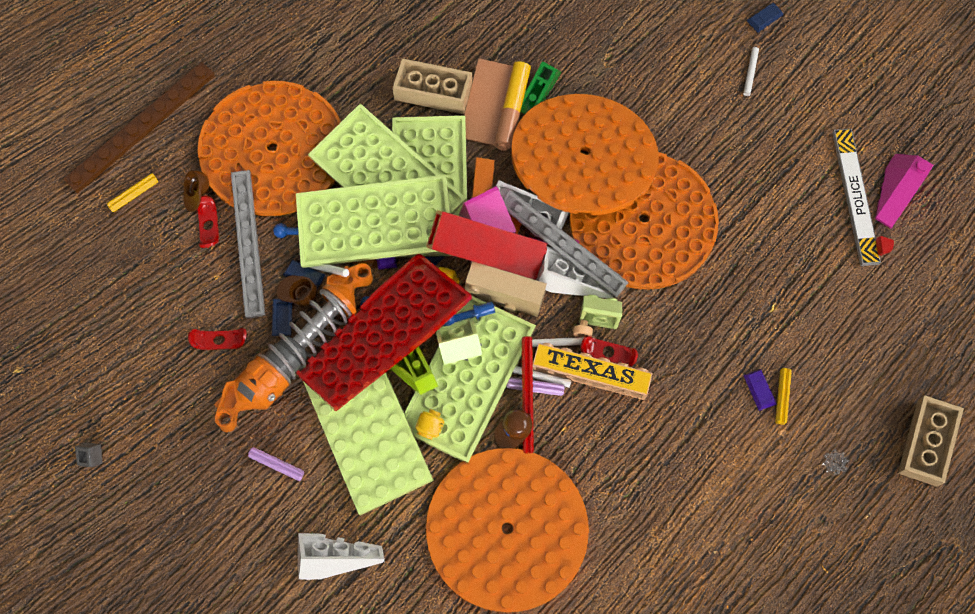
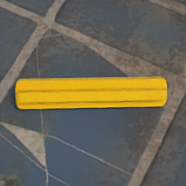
M149 174L109 201L107 206L112 212H115L158 183L157 178L154 174Z
M782 368L780 370L775 418L776 424L780 425L787 423L792 373L789 368Z

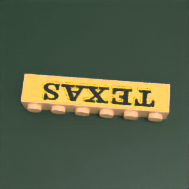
M538 343L533 362L534 371L645 400L648 395L652 373L648 372L647 369L631 368L625 363H612L606 358H593L588 353H574L569 348H555L550 343Z

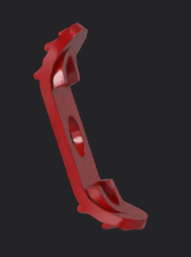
M205 195L201 196V202L197 209L200 248H209L219 242L217 208L214 200ZM207 221H213V227L210 230L204 229V224Z
M245 328L233 331H201L193 329L188 333V340L191 346L201 350L237 349L244 344L247 337ZM217 336L225 338V341L220 345L214 343V339Z
M589 336L584 337L581 343V352L588 353L593 358H606L612 363H625L629 367H632L638 358V352L635 348ZM608 346L614 350V355L610 358L603 355V349Z

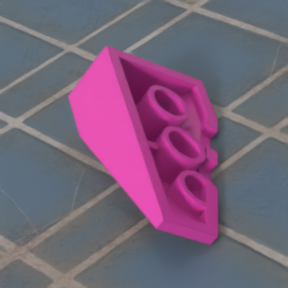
M895 154L885 168V177L881 187L882 191L875 219L891 229L934 165L918 155Z

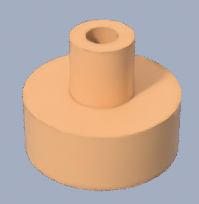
M580 320V325L574 326L573 336L592 337L593 328L587 326V320Z

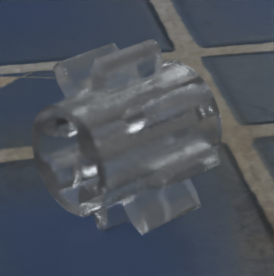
M834 449L831 451V454L826 453L824 455L827 460L822 465L826 466L827 473L832 471L835 475H838L840 470L843 472L847 470L845 464L849 460L845 458V452L837 453V450Z

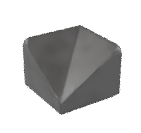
M83 443L75 446L77 466L92 468L102 464L101 444Z

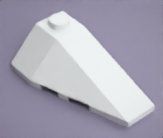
M498 180L496 186L502 198L510 189L560 229L563 228L569 212L556 209L539 200L537 195Z
M546 246L547 253L543 257L536 280L547 284L546 291L613 298V294L554 248Z
M298 533L299 579H323L384 562L382 546L359 541L354 544L344 542V538L339 537L337 540L327 539L324 534Z

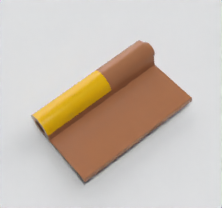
M478 59L464 114L466 140L495 146L504 151L512 147V138L518 124L531 70L529 64L519 61L514 62L513 66Z

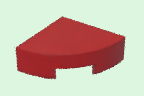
M883 236L877 237L878 255L882 256L891 252L894 247V240Z

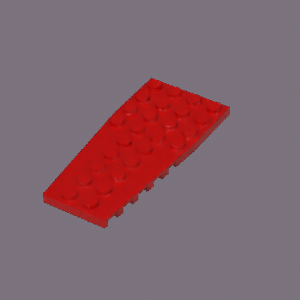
M416 254L360 306L361 310L356 315L352 314L346 326L343 329L339 328L334 333L335 337L329 343L325 342L321 346L322 350L315 357L312 356L307 361L309 364L301 372L298 370L296 373L334 411H337L430 338L472 299V296L423 255Z

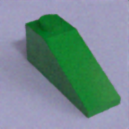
M542 61L525 92L521 107L522 113L526 114L534 106L546 99L561 71Z

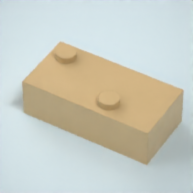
M402 59L393 85L394 100L464 114L473 83L472 72Z
M472 261L465 282V290L473 297L486 302L492 301L493 304L503 306L508 311L515 312L516 310L538 317L547 284Z
M925 395L920 398L916 404L898 474L936 487L944 484L964 408Z

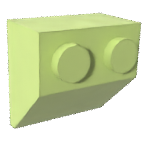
M596 295L583 297L579 323L580 320H587L588 325L617 329L622 318V302L615 298L602 299Z
M472 318L455 322L450 326H442L436 331L444 364H455L459 360L474 359L478 355H482L478 334Z

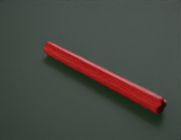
M524 336L522 337V411L530 415L533 424L532 337ZM533 426L531 433L523 441V452L526 454L534 452Z

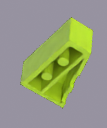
M419 346L391 368L395 374L420 395L438 387Z

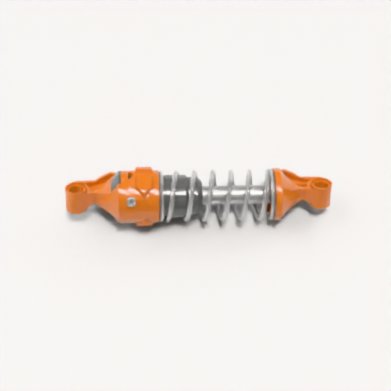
M361 263L351 268L345 266L344 269L349 270L347 277L336 274L328 276L325 285L320 290V294L327 303L321 308L314 301H310V305L318 311L312 319L303 311H300V315L308 322L301 330L293 322H289V325L298 334L291 338L279 333V337L282 339L278 343L268 344L270 349L264 355L258 354L259 356L250 361L235 380L226 382L222 397L214 404L217 408L215 422L222 431L231 432L236 428L238 412L252 409L267 410L278 397L282 396V393L291 384L290 379L296 378L295 373L300 368L306 367V356H316L313 344L321 347L325 342L327 343L324 334L335 336L334 333L337 329L334 323L346 325L347 319L352 314L356 315L354 291L356 287H366L372 283L373 276L369 265ZM367 273V276L359 277L360 274ZM339 313L344 321H338L334 317ZM330 324L334 332H329L324 328ZM318 334L322 338L323 344L314 340ZM308 345L311 348L313 354L307 353L305 351V348ZM230 418L227 424H222L223 419Z

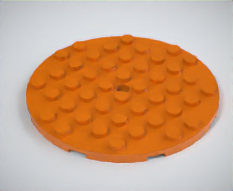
M264 81L263 84L247 85L222 99L214 107L208 120H205L198 140V158L201 171L207 175L212 191L233 208L231 172L250 170L255 215L280 216L297 212L296 193L331 189L336 182L308 154L341 123V120L326 99L318 93L304 88L302 85L286 81ZM271 144L277 145L276 151H270L267 148Z
M568 94L539 103L522 117L512 138V163L523 185L528 190L530 189L534 192L538 199L544 203L573 214L583 212L591 213V215H601L622 210L632 205L636 199L647 192L657 172L659 160L658 147L652 132L645 122L622 104L596 95ZM583 149V151H587L590 154L585 155L581 151Z
M658 152V167L653 183L647 192L636 199L632 205L608 214L591 215V213L583 212L569 214L573 239H577L583 247L627 280L629 283L626 287L660 289L687 279L707 260L718 234L717 206L705 181L696 171L681 160L677 161L661 152ZM646 215L649 221L640 222L639 216Z
M513 448L487 450L471 456L468 463L462 461L453 468L435 491L429 506L426 522L428 550L438 574L447 586L459 597L475 606L503 613L530 610L549 602L559 595L579 571L587 550L589 535L588 517L583 499L567 474L556 464L538 454H529V452L526 454L521 449ZM503 524H511L513 532L511 534L503 533L501 529Z

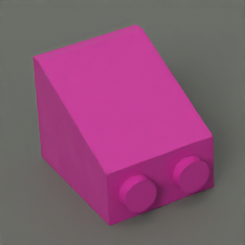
M497 186L463 203L459 213L460 217L516 233L514 224Z

